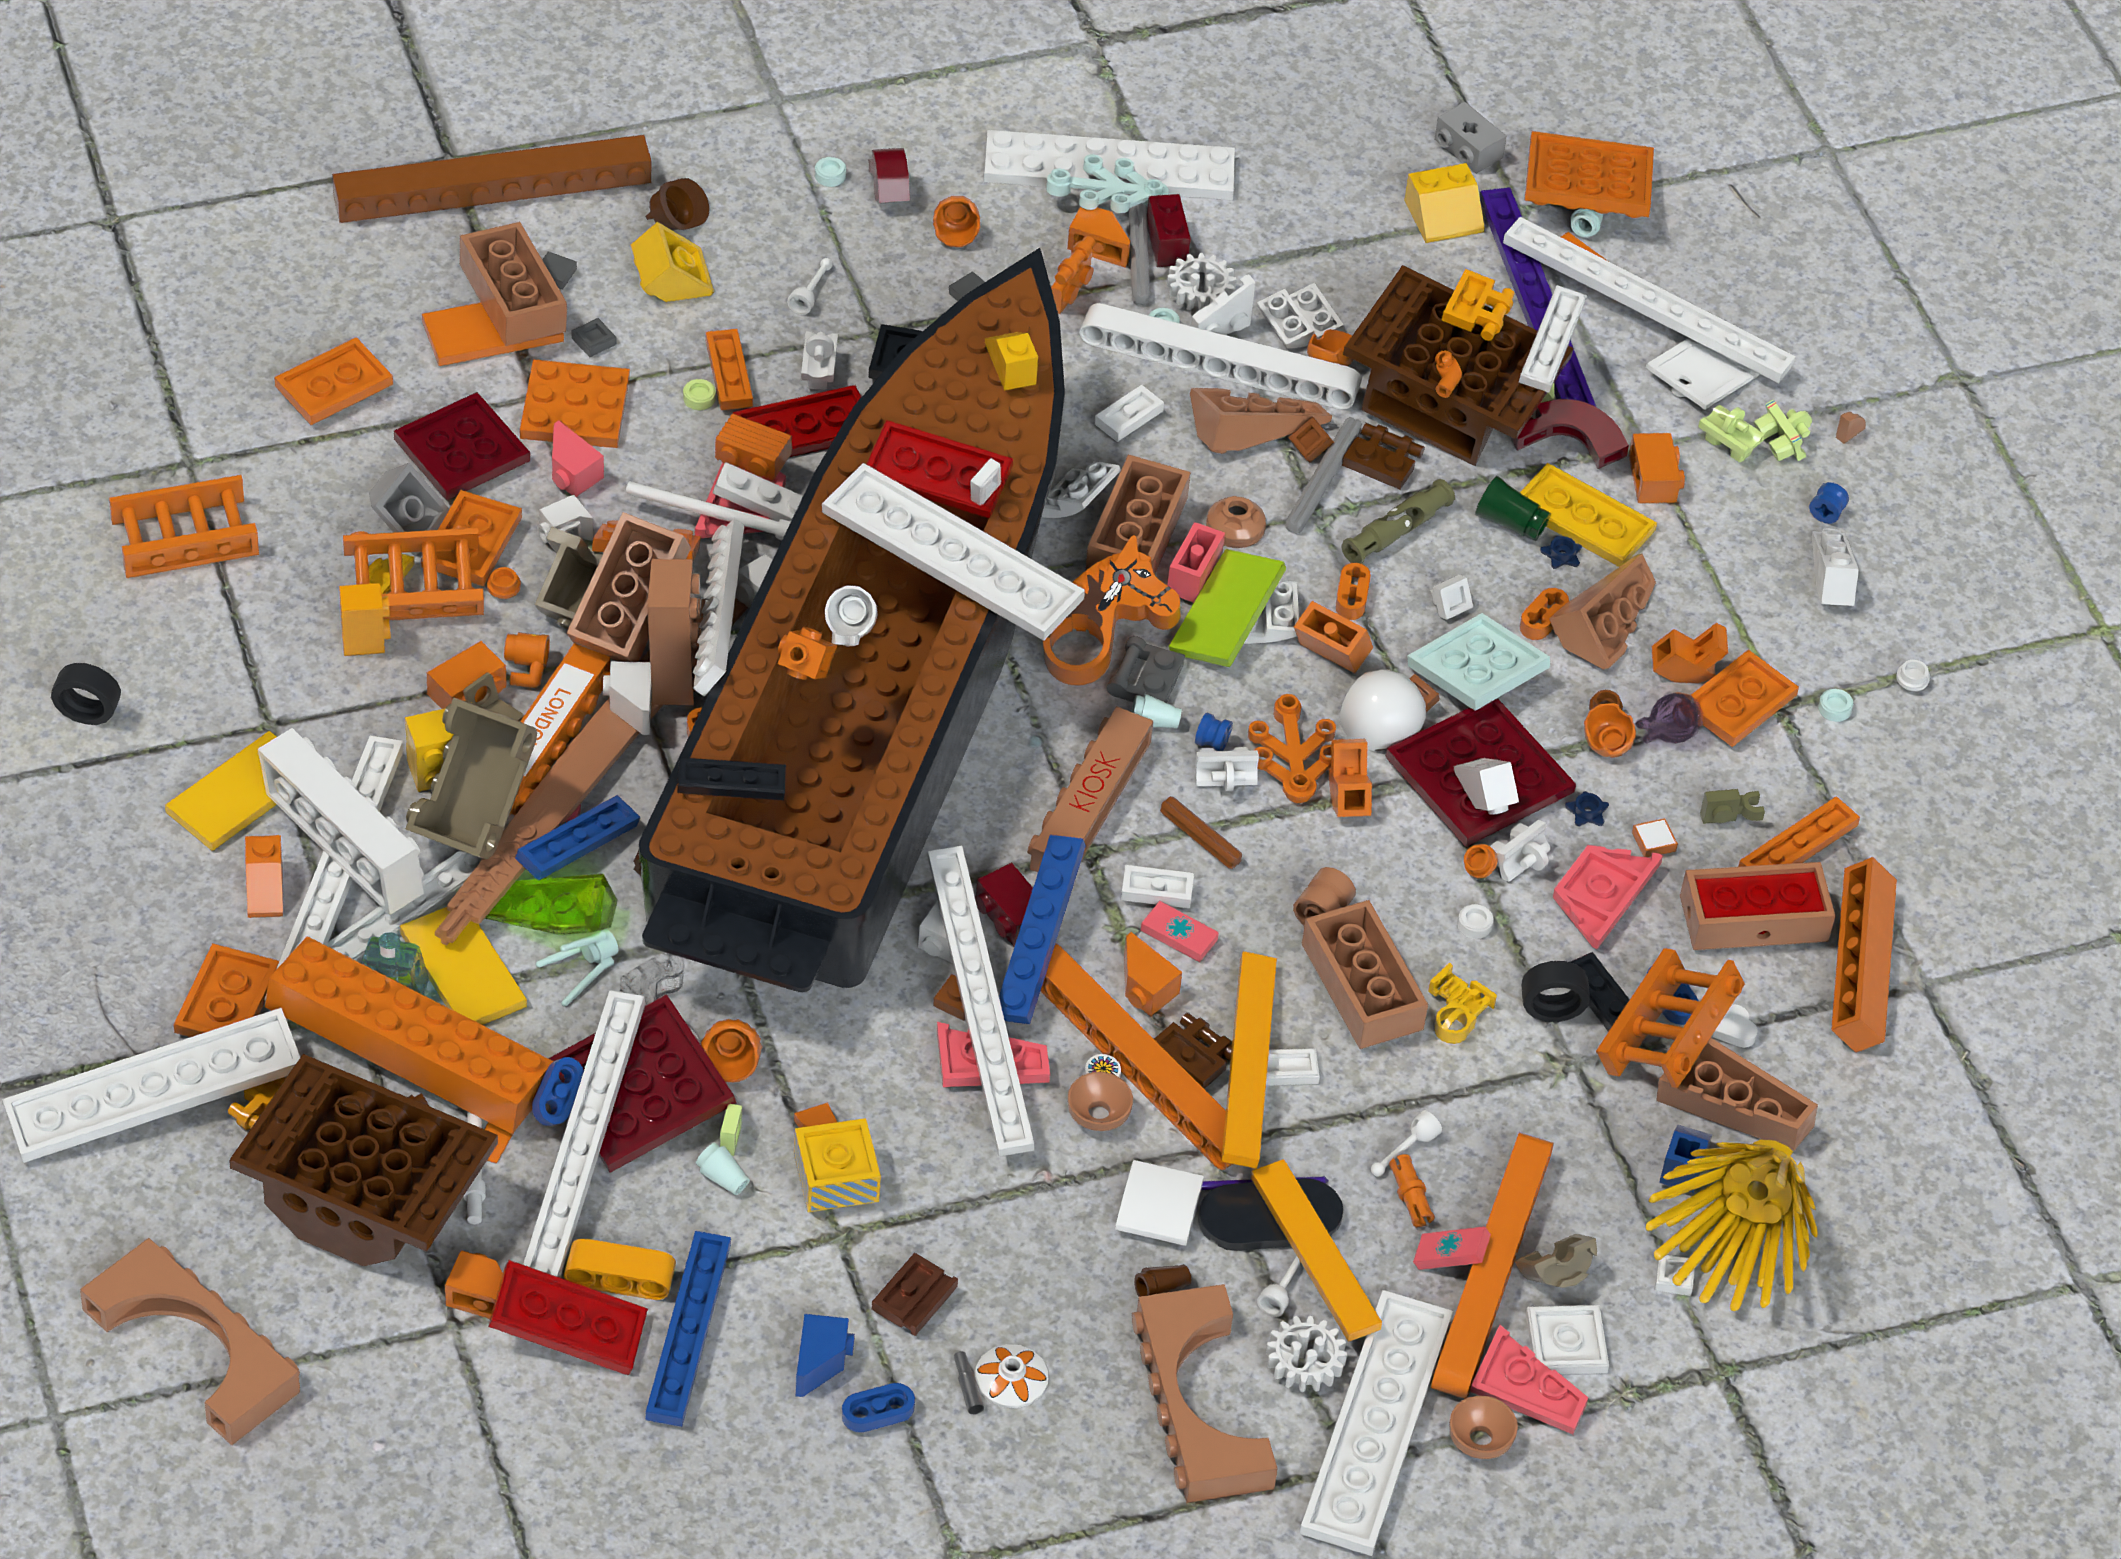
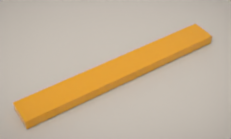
M1243 951L1239 965L1221 1161L1257 1169L1260 1160L1277 958Z

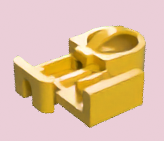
M1448 963L1430 980L1428 992L1435 997L1439 994L1446 999L1447 1004L1436 1014L1434 1025L1436 1036L1441 1041L1456 1044L1461 1043L1467 1038L1468 1034L1475 1028L1477 1017L1488 1006L1492 1009L1495 1008L1497 995L1475 980L1471 981L1470 987H1468V983L1452 973L1453 965ZM1455 1020L1460 1021L1464 1025V1028L1460 1030H1449V1027Z

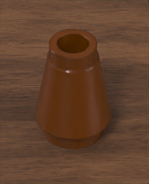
M1184 1264L1179 1266L1145 1267L1141 1273L1135 1275L1134 1285L1138 1297L1179 1291L1189 1286L1192 1279L1188 1267Z

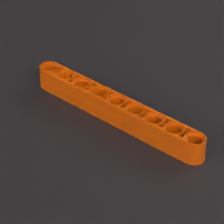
M1055 943L1041 992L1102 1054L1110 1055L1119 1062L1121 1073L1215 1167L1225 1170L1233 1165L1221 1161L1226 1110L1061 946Z
M1520 1132L1517 1136L1486 1224V1228L1491 1235L1482 1263L1472 1264L1431 1384L1432 1389L1460 1398H1468L1508 1283L1514 1260L1518 1254L1554 1146L1553 1142Z

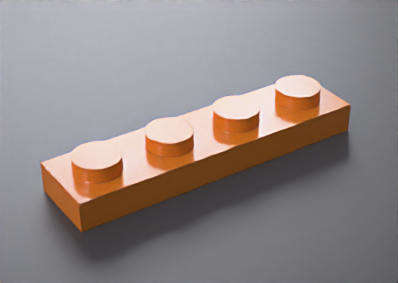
M1836 796L1739 861L1738 867L1803 863L1857 827L1860 816Z

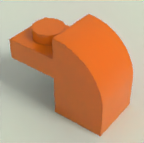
M1716 622L1694 640L1673 629L1652 645L1653 671L1668 680L1678 683H1701L1713 678L1716 675L1715 663L1722 660L1728 654L1726 627Z
M1365 738L1331 740L1329 786L1333 810L1337 817L1371 816L1372 782L1367 776L1368 742Z

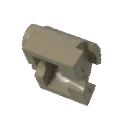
M1573 1234L1555 1242L1552 1255L1548 1254L1542 1257L1538 1251L1514 1260L1519 1271L1527 1280L1560 1288L1575 1286L1589 1275L1586 1272L1591 1266L1593 1255L1597 1256L1596 1238Z

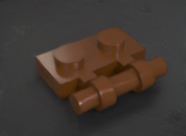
M1365 423L1361 434L1371 439L1367 441L1356 437L1343 456L1342 466L1401 490L1415 467V460L1408 458L1409 454L1420 459L1425 447L1415 443V439L1404 435L1400 437L1388 432V428L1380 424L1374 426ZM1382 444H1386L1397 450L1396 452L1391 451L1389 449L1382 447Z
M1187 1012L1180 1020V1024L1186 1029H1182L1173 1022L1157 1035L1154 1040L1205 1089L1226 1071L1227 1062L1223 1058L1231 1062L1232 1041L1225 1035L1220 1037L1209 1028L1210 1024L1201 1017L1196 1019ZM1199 1040L1204 1041V1042H1205L1206 1044H1208L1210 1047H1206V1046H1205L1204 1044H1202Z

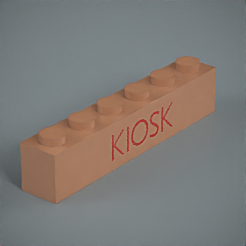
M1117 706L1110 718L1104 717L1098 730V738L1096 741L1091 740L1085 750V760L1082 765L1078 763L1075 765L1070 777V785L1068 788L1063 787L1060 790L1055 810L1047 812L1043 820L1042 832L1039 836L1035 834L1030 841L1027 851L1031 855L1030 870L1039 871L1050 835L1083 838L1086 845L1083 857L1085 856L1149 747L1152 739L1153 720Z

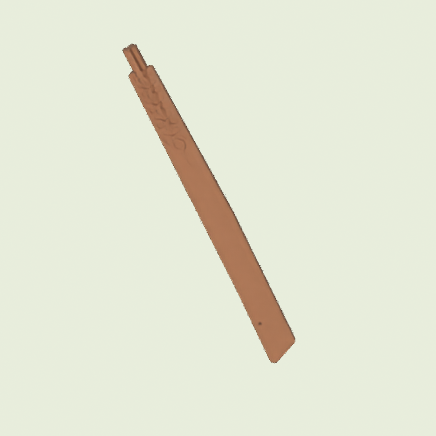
M735 598L732 626L748 609L737 598ZM701 599V611L706 599ZM701 613L700 619H696V622L701 623V621L703 620V613ZM650 650L640 662H650ZM610 697L568 745L505 828L494 854L489 859L482 858L448 903L447 909L450 913L435 931V936L441 938L442 944L448 945L449 942L453 943L470 921L480 924L526 870L515 859L518 849L563 825L639 735V731L610 710ZM653 700L651 702V719L663 706L653 705Z

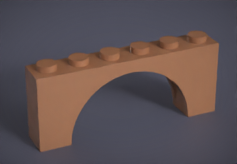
M150 1238L146 1239L80 1289L83 1311L106 1332L136 1318L151 1315H170L199 1323L210 1330L222 1342L229 1354L230 1363L223 1382L214 1394L205 1401L207 1424L230 1445L235 1444L300 1393V1371L294 1361L289 1357L283 1358L277 1353L273 1344L266 1336L262 1334L258 1336L249 1327L248 1322L240 1313H233L225 1306L218 1293L214 1290L208 1291L200 1284L198 1277L191 1269H183L166 1247H159Z
M1225 1284L1141 1296L1138 1298L1137 1312H1132L1134 1333L1141 1334L1143 1342L1140 1343L1143 1365L1149 1364L1151 1371L1148 1375L1150 1392L1152 1396L1157 1395L1159 1404H1157L1158 1422L1161 1427L1166 1426L1168 1433L1165 1436L1167 1455L1169 1458L1174 1457L1177 1467H1174L1175 1484L1177 1489H1183L1186 1503L1273 1490L1275 1488L1278 1468L1269 1437H1237L1209 1426L1188 1407L1178 1387L1177 1373L1184 1360L1201 1345L1213 1339L1228 1336L1231 1333L1233 1311Z

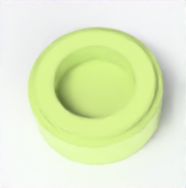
M695 379L689 381L684 386L683 401L687 407L693 410H706L714 405L716 389L711 382L704 379Z

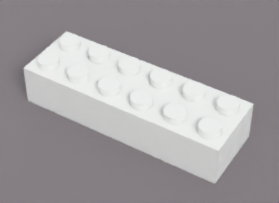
M291 728L258 748L266 795L389 915L424 894L422 883L424 873L419 864L418 856L420 855V849L411 837L406 838L399 831L392 818L388 816L385 818L378 811L370 797L366 796L364 798L357 791L355 784L349 777H342L336 771L333 762L326 756L322 757L307 737L302 738Z

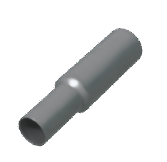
M960 1351L954 1354V1360L959 1373L958 1380L968 1413L978 1414L984 1410L983 1401L975 1375L971 1371L966 1352Z

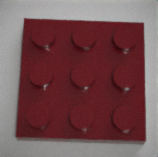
M478 392L394 430V440L446 501L457 496L460 490L468 491L530 462V451Z

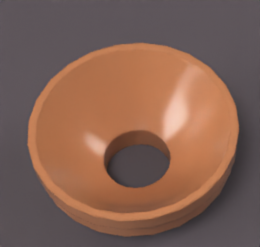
M1232 496L1221 499L1211 506L1207 515L1206 526L1225 532L1224 546L1245 548L1254 545L1263 537L1266 518L1263 510L1255 502L1244 497ZM1240 506L1247 512L1244 515H1234L1228 509Z
M1091 1072L1082 1075L1074 1081L1069 1089L1067 1102L1069 1112L1078 1124L1094 1131H1109L1121 1126L1128 1119L1132 1110L1133 1095L1126 1082L1118 1076L1106 1072ZM1099 1106L1105 1108L1109 1115L1103 1119H1096L1088 1111L1093 1107Z
M1473 1396L1462 1400L1453 1409L1449 1422L1450 1436L1456 1447L1463 1453L1478 1459L1496 1458L1506 1453L1514 1443L1518 1430L1517 1419L1510 1407L1504 1402L1489 1396ZM1476 1431H1483L1491 1437V1442L1487 1445H1478L1471 1440L1470 1435Z

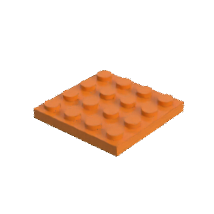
M1532 131L1524 201H1531L1537 205H1561L1567 209H1591L1601 214L1609 212L1620 213L1631 218L1649 217L1654 147Z

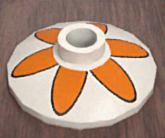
M1005 1344L994 1347L981 1356L976 1365L975 1378L979 1392L989 1402L1002 1408L1017 1409L1031 1405L1042 1397L1048 1386V1369L1044 1360L1035 1351L1022 1345ZM1008 1368H1014L1017 1371H1009Z

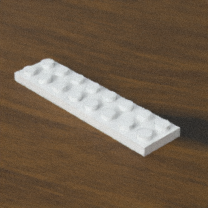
M987 130L984 182L1046 187L1048 175L1057 168L1067 170L1071 177L1100 180L1083 169L1085 156L1094 154L1103 159L1102 167L1125 183L1131 182L1114 173L1115 161L1119 158L1132 160L1134 162L1133 170L1145 179L1161 181L1168 187L1169 195L1180 194L1183 197L1233 200L1235 148Z
M864 463L822 503V513L1043 641L1084 600L1085 590Z
M279 1008L2 1100L23 1163L288 1076L300 1059V1055L283 1010Z
M1382 1290L1375 1310L1382 1321V1328L1366 1336L1300 1528L1301 1535L1370 1556L1373 1555L1453 1314L1452 1310Z

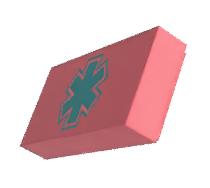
M1161 901L1157 903L1143 920L1140 930L1198 962H1201L1217 942L1219 932Z
M1485 1226L1424 1233L1421 1236L1413 1263L1419 1270L1482 1263L1491 1234Z

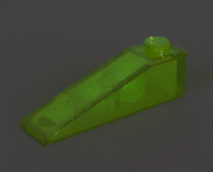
M604 874L543 878L539 881L537 879L518 880L514 882L485 919L557 935L592 933L611 928L618 899Z

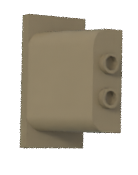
M551 527L546 539L556 552V557L534 605L541 613L557 620V625L568 630L603 553L592 551L581 537Z

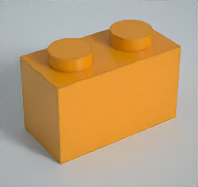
M380 583L339 586L344 656L385 653L384 639H391L390 621L389 619H383V617H390L388 596L382 597Z

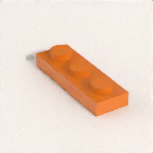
M738 329L706 332L705 341L720 410L753 407V396Z

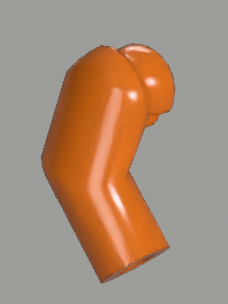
M1444 350L1440 351L1435 357L1436 368L1442 378L1435 389L1439 396L1447 398L1461 380L1462 370L1457 360L1452 357V353Z

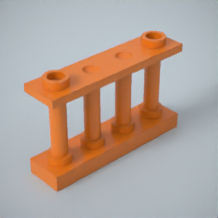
M242 475L110 497L112 525L124 523L130 545L122 546L126 578L259 555L255 523L243 525L237 503L244 502ZM224 506L229 527L209 530L204 509ZM191 512L196 533L176 536L171 515ZM157 517L163 539L143 542L138 520Z
M456 526L445 530L375 534L358 531L350 535H343L344 556H354L356 585L370 584L368 555L388 554L391 592L381 595L382 597L388 596L390 617H383V619L404 620L484 615L483 588L475 589L472 587L469 549L479 548L478 528ZM456 550L458 588L456 590L441 591L438 589L435 551ZM422 552L425 590L422 592L407 593L404 591L402 553Z
M1664 948L1596 1050L1608 1075L1620 1077L1628 1063L1634 1061L1662 1067L1670 1085L1678 1088L1745 985L1734 961L1727 959L1718 975L1685 970L1676 950ZM1681 984L1708 988L1701 1001L1673 996ZM1665 1009L1692 1014L1684 1027L1656 1022ZM1648 1035L1675 1040L1667 1053L1639 1048Z

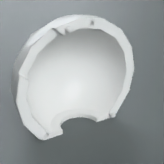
M1390 670L1366 672L1360 676L1346 694L1340 711V724L1349 739L1365 738L1368 742L1367 749L1371 751L1387 749L1419 733L1426 719V703L1416 684L1404 674Z

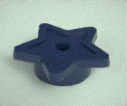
M1557 535L1551 541V545L1541 547L1540 551L1545 556L1551 558V567L1553 569L1564 564L1578 567L1580 562L1576 555L1580 552L1582 545L1576 544L1569 537Z
M1584 791L1576 798V801L1565 803V808L1575 815L1576 826H1581L1588 822L1598 826L1604 825L1602 813L1608 808L1609 803L1603 802L1597 795Z

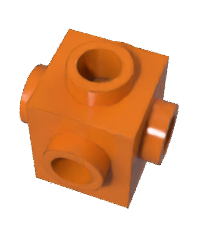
M802 627V630L789 631L788 635H784L779 644L778 654H780V658L777 664L788 668L786 673L798 679L806 680L807 676L813 679L826 678L837 645L821 639V632L808 627Z

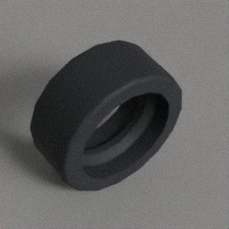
M88 663L66 665L59 672L51 691V700L54 706L64 716L75 722L87 725L106 723L113 716L121 696L120 686L113 676L100 667ZM73 688L88 691L99 700L84 697Z
M1567 961L1544 962L1530 968L1523 976L1521 984L1523 1006L1526 1012L1535 1019L1545 1022L1570 1020L1582 1014L1589 1005L1588 977L1585 970L1577 964ZM1551 988L1570 989L1569 992L1559 995L1540 993Z

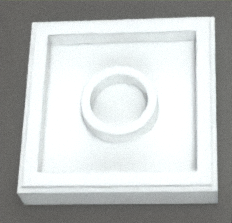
M1600 1305L1527 1307L1526 1320L1530 1347L1535 1353V1357L1550 1370L1555 1369L1561 1375L1608 1373L1609 1361Z

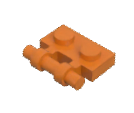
M1086 236L1082 241H1078L1071 250V256L1065 258L1058 266V272L1055 275L1056 281L1051 286L1059 314L1068 304L1074 303L1083 284L1087 285L1092 278L1094 268L1091 267L1092 248L1095 246L1096 241L1091 236Z

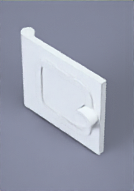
M1687 338L1646 364V368L1672 386L1671 391L1675 396L1688 397L1703 409L1709 408L1760 375L1691 338ZM1680 379H1684V380L1688 381L1689 384L1686 385V384L1681 383V382H1679V381H1680Z

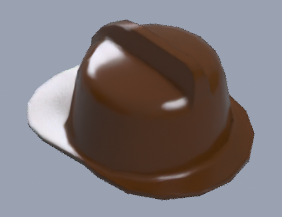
M681 178L666 182L660 186L659 191L650 198V212L645 217L647 220L654 219L655 223L659 222L672 231L687 230L706 222L710 206L704 190L695 181L689 178Z

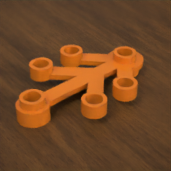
M1284 694L1276 700L1273 715L1276 721L1283 724L1286 744L1269 734V726L1263 721H1253L1249 725L1248 738L1251 742L1264 746L1254 749L1258 750L1259 757L1266 758L1265 760L1259 759L1257 769L1264 770L1283 783V792L1290 801L1304 803L1315 794L1316 780L1331 768V758L1325 756L1331 755V745L1323 746L1320 749L1319 760L1305 771L1303 762L1325 742L1334 739L1336 724L1330 719L1319 720L1316 724L1315 733L1304 743L1300 744L1297 722L1300 719L1302 706L1296 696ZM1273 753L1289 763L1290 771L1272 760Z

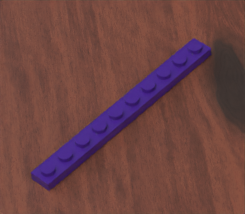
M1510 187L1480 191V203L1527 325L1535 330H1539L1553 294L1540 262L1503 243L1505 233L1519 217H1522ZM1570 340L1568 346L1573 348V345ZM1573 350L1572 357L1554 382L1556 400H1578L1596 407L1576 353Z

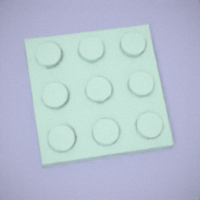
M1483 613L1407 655L1408 667L1475 711L1550 668V656Z

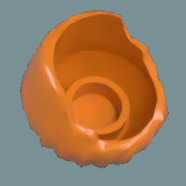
M726 1019L716 1022L706 1031L701 1041L702 1048L724 1081L731 1083L743 1081L755 1072L763 1047L760 1042L761 1038L755 1028L739 1019Z

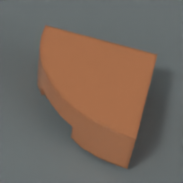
M1852 412L1842 414L1836 438L1845 444L1865 429V419L1859 414H1853Z

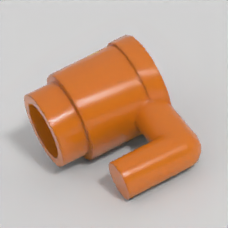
M518 632V634H507L504 659L506 661H514V664L530 666L529 674L511 672L510 685L528 688L540 686L543 669L546 668L549 658V635Z

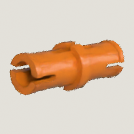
M1410 1155L1397 1156L1399 1165H1397L1394 1158L1389 1162V1166L1399 1186L1397 1194L1405 1202L1413 1226H1426L1424 1217L1427 1218L1429 1223L1435 1218L1425 1196L1426 1186L1422 1180L1418 1179Z

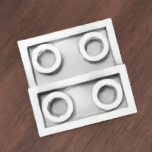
M1315 283L1290 295L1283 289L1257 302L1259 309L1287 349L1306 347L1313 334H1316V338L1320 339L1324 332L1329 329L1345 332L1344 324Z
M1094 461L1086 470L1072 468L1049 491L1042 517L1061 518L1080 512L1121 471L1120 466Z
M1279 581L1244 644L1269 643L1297 637L1294 625L1299 620L1297 582Z
M1133 1160L1115 1230L1186 1246L1194 1221L1204 1176Z

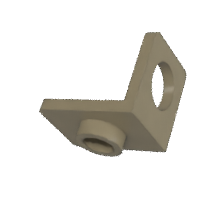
M488 672L467 686L463 691L466 702H472V704L517 721H521L524 717L523 713L499 699L493 676ZM482 686H487V694L480 702H475L477 690Z

